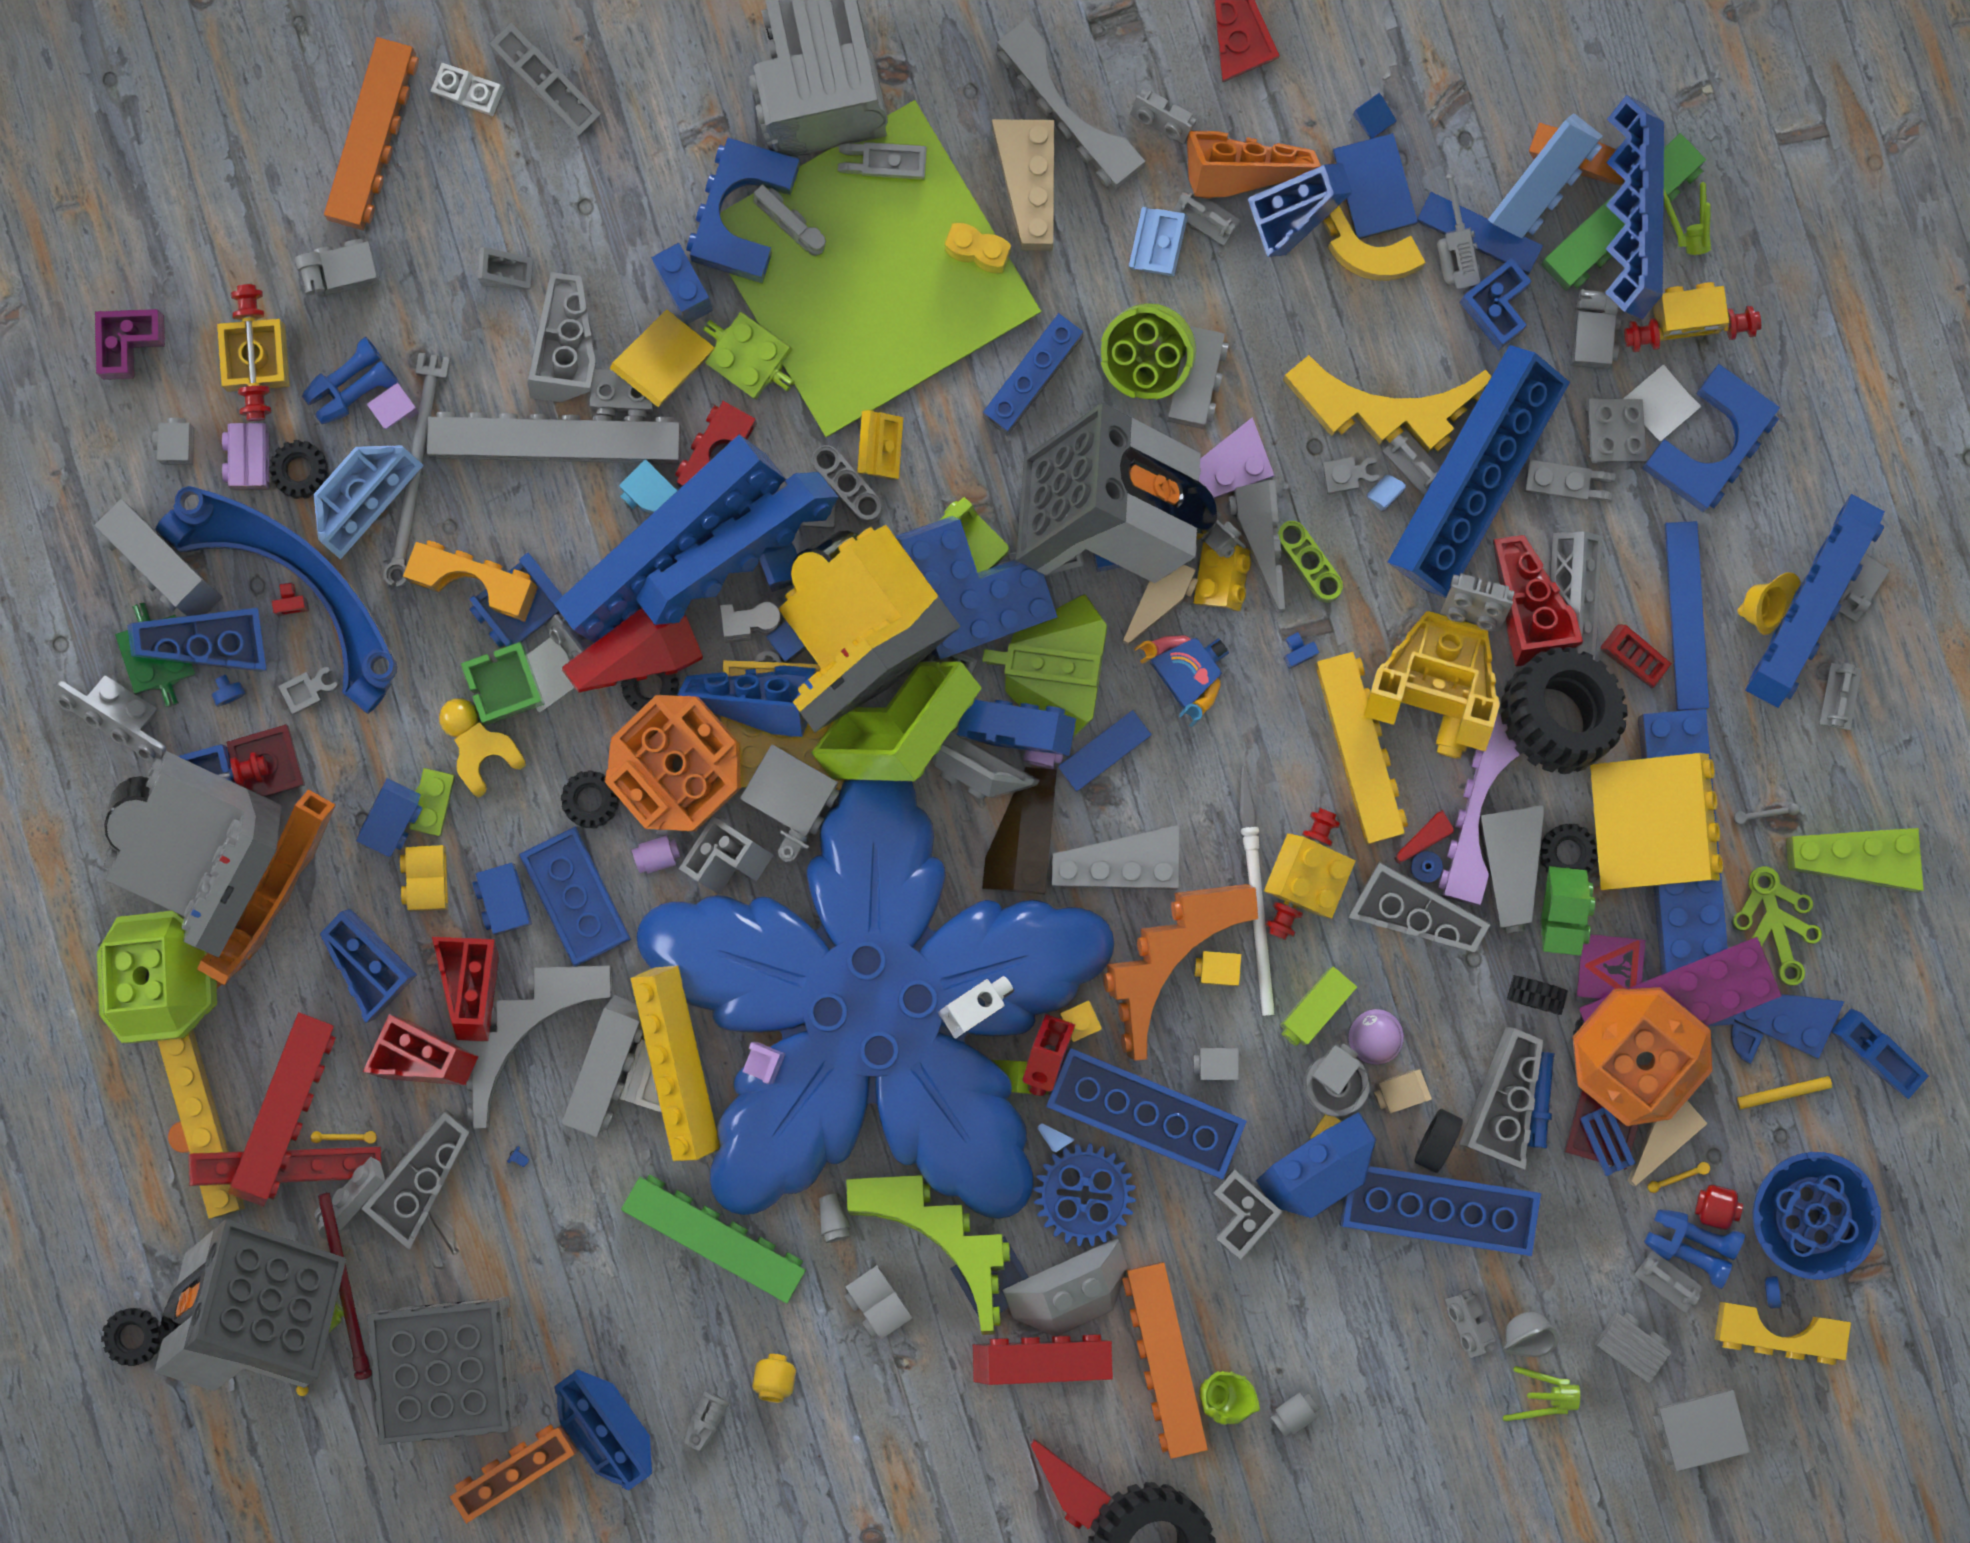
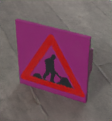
M1590 934L1589 944H1583L1580 956L1577 997L1602 999L1607 997L1613 989H1626L1642 983L1646 940Z

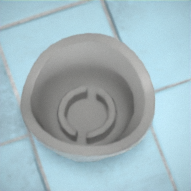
M1525 1312L1517 1315L1508 1323L1506 1327V1344L1503 1348L1505 1352L1513 1355L1540 1357L1550 1353L1557 1346L1559 1336L1556 1329L1543 1314Z

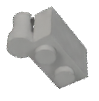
M355 239L345 242V247L333 249L331 246L315 249L314 252L296 256L295 262L297 270L301 271L305 294H315L313 284L319 297L379 284L380 279L370 243L368 241L363 242L362 239Z
M1581 289L1579 299L1581 300L1576 303L1571 366L1608 369L1612 365V361H1617L1619 342H1614L1615 330H1620L1622 312L1618 311V305L1605 292Z

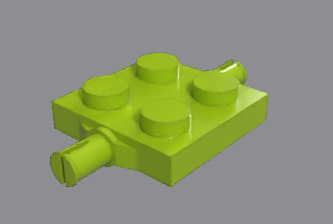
M740 311L731 326L725 330L712 320L706 323L714 330L704 326L703 331L714 337L717 342L705 363L749 396L757 400L764 388L773 381L786 392L791 387L782 380L791 386L794 385L795 381L781 372L783 362L792 348L745 313Z

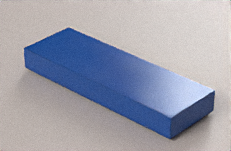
M1132 710L1060 764L1058 769L1074 790L1078 792L1152 734Z

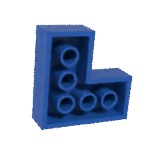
M950 516L895 536L961 626L932 651V655L938 659L949 657L1057 617L1044 574L1016 561V559L977 572L960 519Z

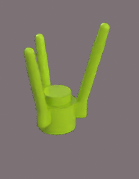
M1700 183V224L1688 226L1685 234L1664 190L1663 204L1677 235L1678 247L1686 246V253L1690 255H1700L1711 251V205L1707 202L1706 183Z
M1518 1366L1513 1368L1516 1373L1558 1385V1387H1552L1551 1393L1529 1392L1527 1394L1529 1399L1551 1400V1405L1556 1407L1504 1415V1421L1552 1414H1568V1410L1579 1409L1580 1387L1579 1385H1570V1379H1560Z

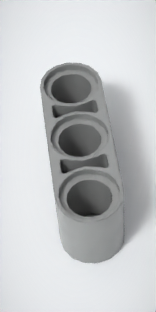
M829 445L818 447L812 455L814 470L822 475L838 495V498L859 521L866 524L876 522L882 514V505L879 497L834 447ZM823 454L832 455L835 458L834 465L828 469L821 468L817 463L820 456ZM844 477H850L856 482L855 488L850 492H844L838 487L840 480ZM867 500L873 501L877 506L876 511L872 515H863L859 511V506L862 502Z

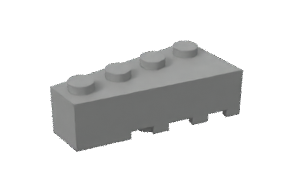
M122 499L94 525L102 533L99 539L111 551L117 548L122 553L119 559L131 571L137 568L143 574L139 579L152 592L157 588L163 594L159 599L172 612L178 608L186 616L207 614L223 598L222 595L203 580L204 578L184 559L182 560L181 555L164 539L162 540L161 536Z
M1378 861L1348 914V918L1400 931L1471 952L1477 950L1490 927V923L1380 861Z
M614 995L604 1007L561 1124L595 1137L600 1134L602 1129L608 1130L614 1116V1112H611L610 1108L614 1100L618 1102L625 1086L624 1083H621L624 1072L629 1073L635 1059V1055L632 1054L636 1043L640 1044L643 1037L636 1003Z
M1505 1027L1459 1143L1460 1145L1516 1168L1526 1169V1151L1530 1140L1531 1130L1529 1129L1535 1105L1534 1094L1539 1075L1543 1047L1542 1039L1515 1028Z
M445 1109L389 1173L384 1183L361 1207V1210L410 1250L470 1129Z

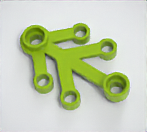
M1767 866L1758 867L1751 872L1748 878V886L1751 893L1741 912L1733 916L1732 924L1735 929L1740 931L1749 929L1753 923L1752 915L1761 900H1763L1766 913L1752 938L1758 936L1762 946L1768 934L1772 931L1781 966L1778 969V977L1785 985H1798L1805 977V969L1800 962L1795 961L1784 926L1801 935L1803 941L1808 944L1819 942L1822 937V931L1818 926L1808 925L1779 909L1775 896L1791 903L1793 909L1799 914L1808 913L1813 907V901L1808 895H1800L1780 884V877L1774 869ZM1761 876L1769 880L1767 888L1759 886L1758 880ZM1800 898H1804L1808 902V907L1805 910H1801L1797 905ZM1740 915H1744L1748 920L1745 927H1741L1737 923V918ZM1812 928L1816 931L1817 937L1815 940L1807 938L1806 932L1808 929ZM1788 967L1795 970L1796 974L1793 979H1788L1785 976V970Z

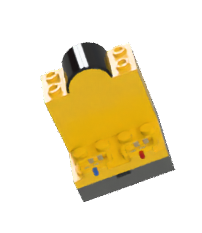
M887 525L875 531L872 527H869L861 534L849 530L838 531L801 551L793 560L791 578L795 588L785 595L787 601L778 609L821 667L820 671L816 672L798 688L801 695L793 703L813 731L817 732L888 690L961 627Z

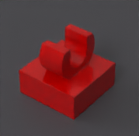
M292 582L279 584L282 599L272 601L273 613L279 617L309 611L307 599L303 595L296 596L295 585Z

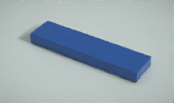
M1430 192L1417 221L1444 235L1446 232L1455 231L1456 219L1452 201ZM1459 205L1465 228L1471 227V231L1475 232L1473 241L1477 243L1478 247L1475 250L1502 263H1506L1509 259L1513 258L1525 274H1530L1543 245L1525 236L1520 238L1492 224L1487 218Z

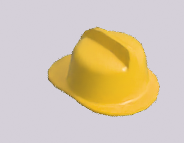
M1785 572L1769 584L1753 585L1746 593L1744 602L1737 609L1738 614L1744 617L1750 624L1755 625L1762 635H1769L1776 629L1787 613L1794 594L1801 584L1799 577L1792 572Z

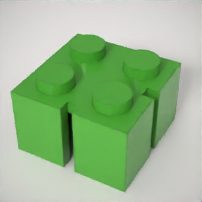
M521 642L494 651L497 662L493 663L492 658L486 654L461 663L470 691L474 694L478 692L481 694V696L477 694L472 697L481 722L485 726L545 705L527 653Z
M1549 866L1540 918L1543 952L1581 956L1583 944H1589L1591 927L1588 925V916L1594 915L1595 897H1592L1593 883L1588 882L1587 870Z

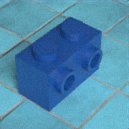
M386 778L359 831L356 841L388 857H391L395 848L401 850L409 833L404 831L408 822L415 824L422 810V807L418 805L421 794Z
M511 862L475 873L477 881L472 883L477 899H483L486 911L481 912L486 930L492 929L494 935H499L532 925L514 863Z

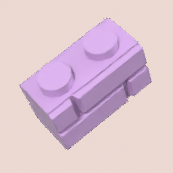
M229 423L228 432L222 433L223 451H228V463H223L222 465L223 482H228V487L232 490H268L269 427L265 423Z

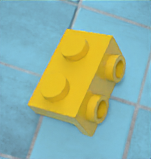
M1203 542L1197 577L1198 582L1193 603L1199 606L1241 611L1242 603L1246 597V575L1251 566L1250 550L1235 545L1233 555L1225 558L1224 556L1220 557L1206 542Z

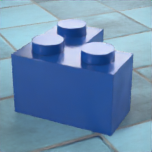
M1513 258L1509 259L1467 292L1459 302L1498 351L1522 333L1527 326L1510 305V302L1525 291L1532 281Z

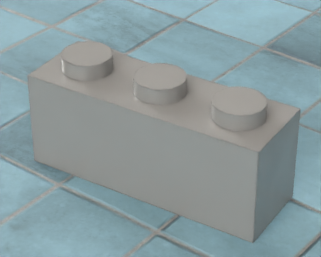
M1190 326L1196 342V360L1189 377L1173 392L1167 422L1204 429L1206 421H1213L1216 404L1210 403L1213 391L1219 392L1222 373H1217L1219 361L1225 362L1229 343L1223 342L1225 333ZM1187 351L1180 361L1177 379L1181 376L1186 365Z

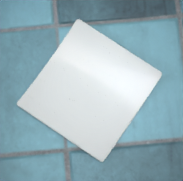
M1665 365L1658 368L1623 398L1643 399L1644 425L1659 441H1662L1701 408V405L1683 388Z
M551 637L527 654L545 705L536 708L538 712L543 711L575 688L562 671V667L569 662L568 655L561 645L556 644Z

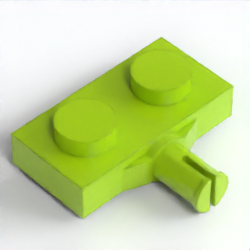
M423 768L420 784L415 792L421 794L418 805L422 807V810L415 824L410 823V830L442 836L456 775Z

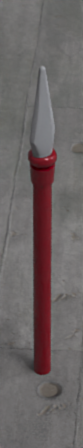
M330 1193L318 1195L330 1253L344 1257ZM345 1263L339 1287V1296L353 1354V1368L356 1371L354 1378L359 1382L360 1394L375 1437L378 1438L375 1392L371 1380L372 1369H370L368 1356L365 1354Z

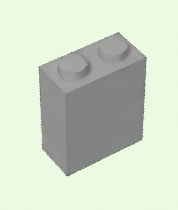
M771 744L740 799L807 838L810 833L816 835L824 818L820 817L826 805L830 808L833 806L840 791L836 789L838 786L837 781Z
M1727 1388L1655 1407L1657 1415L1653 1416L1654 1427L1658 1435H1663L1665 1446L1661 1447L1662 1457L1665 1465H1671V1469L1676 1472L1750 1452L1735 1393L1732 1389Z

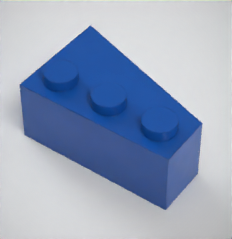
M1343 163L1322 165L1247 198L1267 257L1287 255L1352 194Z

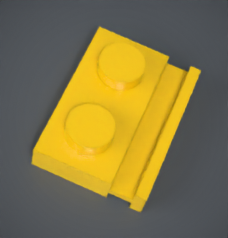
M872 410L862 411L857 473L889 480L899 479L903 417L882 412L877 413Z

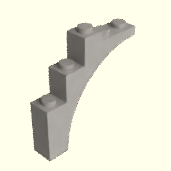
M612 966L534 968V975L528 976L529 994H534V999L496 1000V1007H493L491 1025L497 1026V1032L489 1033V1041L454 1040V1044L479 1056L467 1081V1090H473V1103H468L467 1106L468 1122H473V1128H489L491 1102L498 1078L511 1054L530 1032L543 1021L564 1009L588 1001L610 999L613 997Z

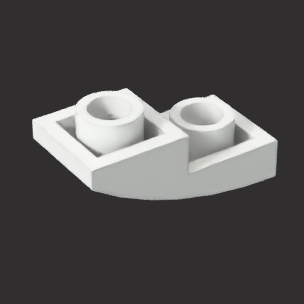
M441 63L431 88L433 94L490 116H494L504 90L501 84L474 76L469 71Z

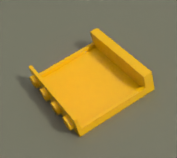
M1693 753L1590 765L1601 890L1612 891L1624 888L1720 880L1719 873L1723 872V860L1717 852L1720 828L1718 823H1715L1714 810L1717 809L1718 802L1716 792L1712 791L1711 778H1714L1715 768L1713 760L1709 759V754Z

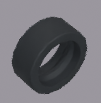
M1443 1109L1438 1110L1420 1143L1415 1156V1163L1438 1173L1458 1138L1463 1119Z

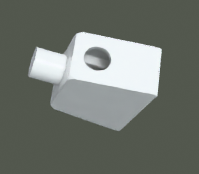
M1002 976L992 984L986 979L937 1013L956 1039L1004 1007L1005 1005L1002 1000L1012 994L1014 989L1005 976ZM978 997L985 1001V1007L978 1003Z

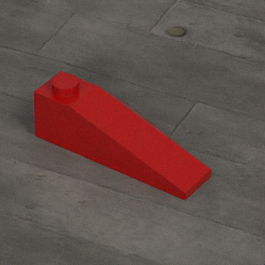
M1525 535L1494 539L1493 545L1499 582L1501 585L1509 586V590L1514 591L1513 604L1506 617V626L1515 666H1524L1535 655L1542 651L1547 652L1550 648L1559 647L1563 651L1566 647L1576 648L1582 645L1583 640L1576 613L1570 605L1567 606L1559 593V587L1550 580L1543 569L1542 561Z
M641 608L562 667V671L578 693L615 686L618 681L636 678L637 681L647 679V675L665 672V675L674 674L702 660L703 655L686 615L683 616L679 623L655 625L643 608Z

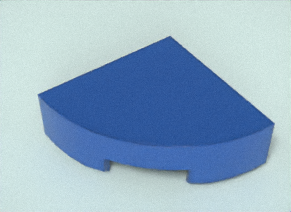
M1735 1022L1731 1027L1732 1046L1742 1060L1751 1064L1764 1035Z

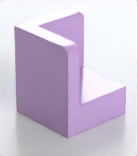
M398 383L367 404L384 429L390 428L405 416L410 420L419 413Z
M751 1042L749 1046L751 1051L742 1072L757 1077L766 1084H773L785 1053L758 1042Z

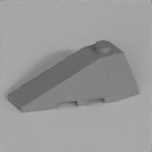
M551 272L531 362L528 385L530 398L564 402L591 391L596 360L582 277Z
M1275 480L1236 487L1234 496H1229L1230 515H1236L1237 525L1250 550V554L1276 612H1284L1283 572L1278 560L1281 558V544L1279 535L1276 534L1275 530L1277 522H1279Z

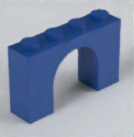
M727 137L725 146L719 145L715 163L719 165L716 174H710L705 192L709 193L706 205L701 203L699 206L696 221L700 222L697 233L690 234L686 251L690 252L691 262L763 283L772 255L771 247L739 238L730 233L721 221V208L731 192L747 185H763L768 189L773 188L778 192L791 195L800 168V161L797 158Z
M1720 364L1713 369L1696 394L1725 414L1732 424L1734 444L1727 458L1715 463L1698 462L1664 439L1642 467L1644 471L1701 512H1704L1709 506L1714 509L1725 495L1720 491L1725 483L1728 481L1732 484L1743 470L1739 466L1743 458L1747 456L1750 459L1761 445L1757 441L1763 431L1769 433L1779 420L1775 416L1780 409L1779 406Z

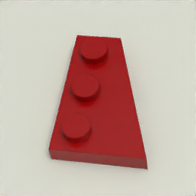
M1214 0L1222 83L1279 58L1280 55L1255 0Z

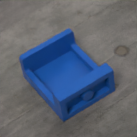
M529 552L519 559L520 563L508 571V573L512 574L515 569L531 575L530 580L538 586L525 622L494 611L489 606L487 589L476 597L473 595L469 598L474 605L469 610L480 624L485 620L493 629L489 635L499 648L504 645L507 647L523 642L551 620L554 615L560 613L554 603L563 595Z

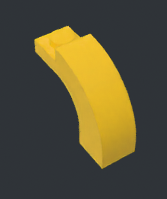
M1340 206L1323 220L1329 235L1336 236V239L1329 243V251L1344 268L1360 277L1377 281L1396 280L1423 269L1426 263L1411 235L1390 246L1374 247L1362 242L1354 234Z

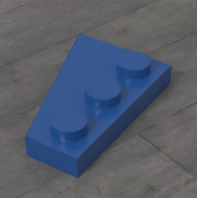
M1782 994L1779 998L1734 1015V1020L1819 1059L1845 1001Z

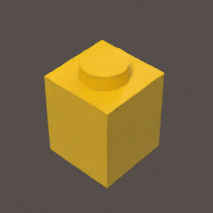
M1203 951L1202 957L1195 959L1194 976L1200 977V984L1239 986L1241 954Z
M1089 1000L1060 1013L1062 1020L1076 1024L1071 1037L1072 1043L1102 1030Z

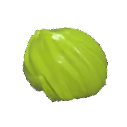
M1217 1371L1201 1383L1199 1398L1204 1413L1208 1417L1213 1418L1217 1423L1223 1425L1239 1424L1260 1410L1254 1386L1245 1376L1238 1375L1233 1371Z

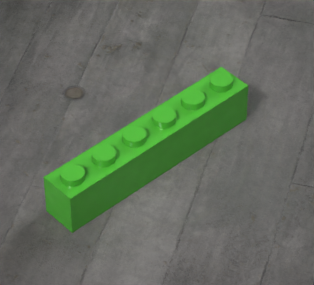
M1681 133L1664 147V190L1670 203L1681 193L1678 189L1679 186L1685 181L1691 184L1704 172L1700 167L1706 161L1701 153ZM1612 197L1541 263L1543 268L1565 291L1569 290L1572 286L1576 289L1581 287L1591 277L1587 272L1595 264L1601 268L1612 258V255L1606 248L1625 225L1606 206Z
M651 1174L648 1175L647 1179L639 1176L621 1208L623 1212L786 1304L789 1302L807 1270L801 1266L804 1262L802 1259L789 1252L786 1253L785 1257L774 1251L775 1244L759 1236L757 1241L746 1235L748 1229L734 1221H731L730 1225L720 1221V1213L704 1205L702 1210L691 1204L693 1198L679 1190H676L675 1194L665 1190L663 1187L666 1183Z

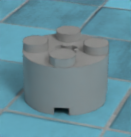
M1325 1055L1316 1059L1309 1066L1304 1077V1094L1310 1105L1318 1112L1328 1116H1345L1358 1110L1366 1101L1370 1089L1368 1074L1363 1064H1360L1340 1094L1336 1095L1311 1077Z

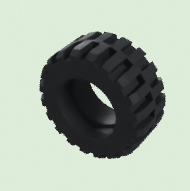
M1559 647L1550 648L1547 652L1542 651L1535 655L1507 682L1504 688L1505 694L1501 697L1500 706L1505 709L1501 713V720L1503 725L1507 724L1508 729L1505 733L1509 741L1513 739L1517 745L1514 747L1520 755L1524 753L1528 756L1527 761L1534 766L1537 764L1543 765L1542 769L1545 771L1554 772L1558 769L1560 774H1570L1573 770L1579 772L1593 765L1616 746L1620 741V735L1624 733L1626 728V720L1623 719L1628 716L1627 704L1622 702L1626 697L1623 688L1619 689L1616 684L1619 680L1615 674H1610L1606 670L1607 665L1601 660L1596 662L1593 660V655L1585 651L1579 654L1576 648L1566 647L1563 651ZM1545 689L1563 692L1576 703L1583 718L1582 732L1567 730L1551 717L1545 704Z
M1145 1482L1142 1489L1137 1484L1127 1487L1128 1493L1123 1495L1118 1491L1111 1496L1114 1501L1109 1506L1104 1503L1099 1509V1512L1102 1514L1099 1520L1093 1519L1090 1528L1095 1532V1535L1088 1537V1543H1130L1135 1533L1145 1525L1165 1521L1170 1522L1176 1528L1177 1543H1216V1538L1210 1534L1213 1528L1210 1521L1204 1516L1205 1513L1181 1491L1177 1492L1172 1486L1166 1484L1159 1487L1155 1482Z

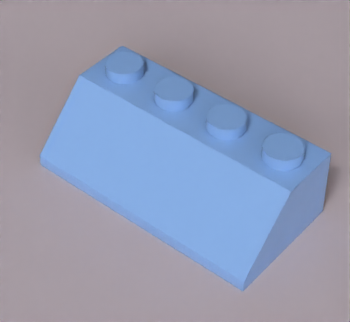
M1576 114L1570 115L1488 220L1492 224L1520 238H1523L1528 232L1534 235L1544 222L1540 218L1547 208L1552 211L1563 198V195L1559 193L1566 183L1572 186L1583 171L1579 169V166L1585 159L1591 162L1600 151L1602 146L1598 142L1603 135Z

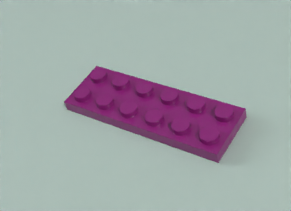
M1758 936L1627 988L1661 987L1707 1026L1782 996ZM1606 997L1579 1008L1584 1022H1586Z

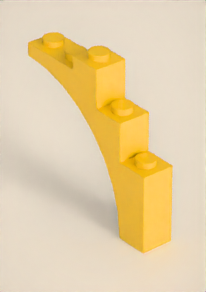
M1308 355L1285 374L1283 381L1331 436L1337 431L1343 435L1356 423L1353 420L1356 417L1380 445L1385 440L1391 443L1399 434L1401 435L1404 432L1401 426L1404 425L1428 453L1433 448L1439 452L1452 440L1449 435L1454 428L1447 420L1450 418L1455 422L1467 411L1465 405L1473 398L1478 402L1492 376L1487 370H1484L1467 383L1444 393L1422 398H1389L1369 394L1346 385L1326 372Z

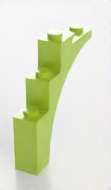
M923 1175L846 1179L849 1215L871 1216L899 1222L922 1233L940 1246L959 1267L972 1290L978 1308L982 1335H994L995 1326H1001L1000 1307H994L993 1294H999L998 1275H992V1271L1005 1270L1004 1262H1010L1009 1242L1003 1243L1002 1234L965 1236V1232L971 1231L970 1213H964L962 1205L925 1207V1203H931V1188L929 1184H924Z

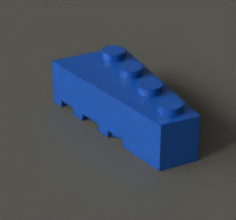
M258 608L136 622L127 625L131 657L258 672L266 670Z

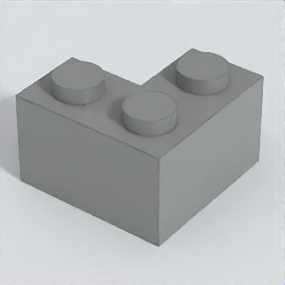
M712 816L679 869L720 895L736 869L757 882L774 855Z
M1234 1169L1230 1171L1212 1192L1214 1196L1235 1213L1215 1239L1241 1260L1280 1216L1282 1211Z

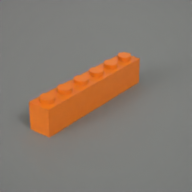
M380 37L376 38L324 211V216L328 221L364 231L366 223L370 224L373 219L375 206L372 205L375 193L379 194L382 189L384 176L381 175L383 165H388L391 159L393 147L389 146L392 134L397 135L400 129L401 117L398 114L401 104H407L410 95V87H407L409 77L416 74L419 64V58L416 57V52L412 46Z
M1159 1262L1126 1270L1128 1277L1122 1278L1126 1297H1133L1135 1308L1129 1309L1133 1328H1140L1142 1336L1141 1340H1136L1140 1359L1147 1358L1149 1371H1144L1147 1389H1154L1157 1401L1151 1403L1155 1422L1161 1420L1164 1433L1158 1434L1162 1453L1168 1452L1170 1459L1207 1451L1206 1439L1165 1263Z

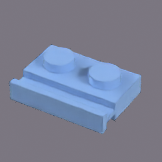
M1142 207L1129 268L1131 270L1137 269L1174 277L1188 216L1185 213Z

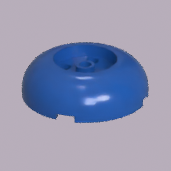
M1807 1152L1785 1159L1765 1176L1755 1195L1752 1219L1755 1235L1761 1248L1777 1266L1801 1278L1824 1280L1848 1273L1866 1259L1879 1235L1881 1208L1874 1191V1186L1859 1167L1838 1155L1825 1152ZM1804 1187H1809L1813 1191V1196L1808 1201L1801 1198L1800 1191ZM1838 1202L1840 1204L1841 1212L1838 1215L1830 1214L1828 1209L1830 1203ZM1810 1210H1816L1818 1213V1218L1815 1221H1811V1217L1808 1216ZM1790 1215L1796 1216L1799 1220V1224L1795 1229H1789L1786 1225V1219ZM1818 1230H1823L1827 1234V1240L1822 1244L1817 1243L1814 1239V1235Z

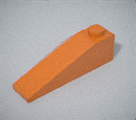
M1190 131L1187 137L1188 180L1195 197L1205 199L1228 197L1286 182L1321 166L1315 150L1280 143L1274 144L1273 147H1267L1256 143L1257 139L1247 137L1246 142L1227 139L1228 133L1219 131Z

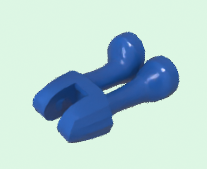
M367 337L358 342L356 353L344 365L327 377L320 373L304 391L302 398L308 405L318 402L328 394L333 398L332 401L319 409L315 414L321 424H326L348 415V407L371 389L378 386L389 389L396 383L400 385L397 377L388 365L381 360L380 353ZM377 363L342 392L339 391L338 387L367 366Z
M1657 1210L1654 1221L1661 1223L1666 1228L1675 1229L1676 1232L1672 1241L1665 1239L1666 1237L1648 1232L1644 1241L1645 1244L1667 1261L1674 1256L1703 1269L1709 1274L1711 1284L1722 1289L1731 1272L1732 1263L1699 1251L1682 1243L1685 1237L1734 1260L1741 1249L1745 1234L1739 1231H1732L1727 1235L1715 1234L1688 1222V1214L1670 1210Z

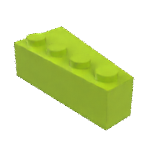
M1919 828L1804 835L1786 838L1788 870L1873 884L1886 888L1901 889L1914 893L1924 891Z

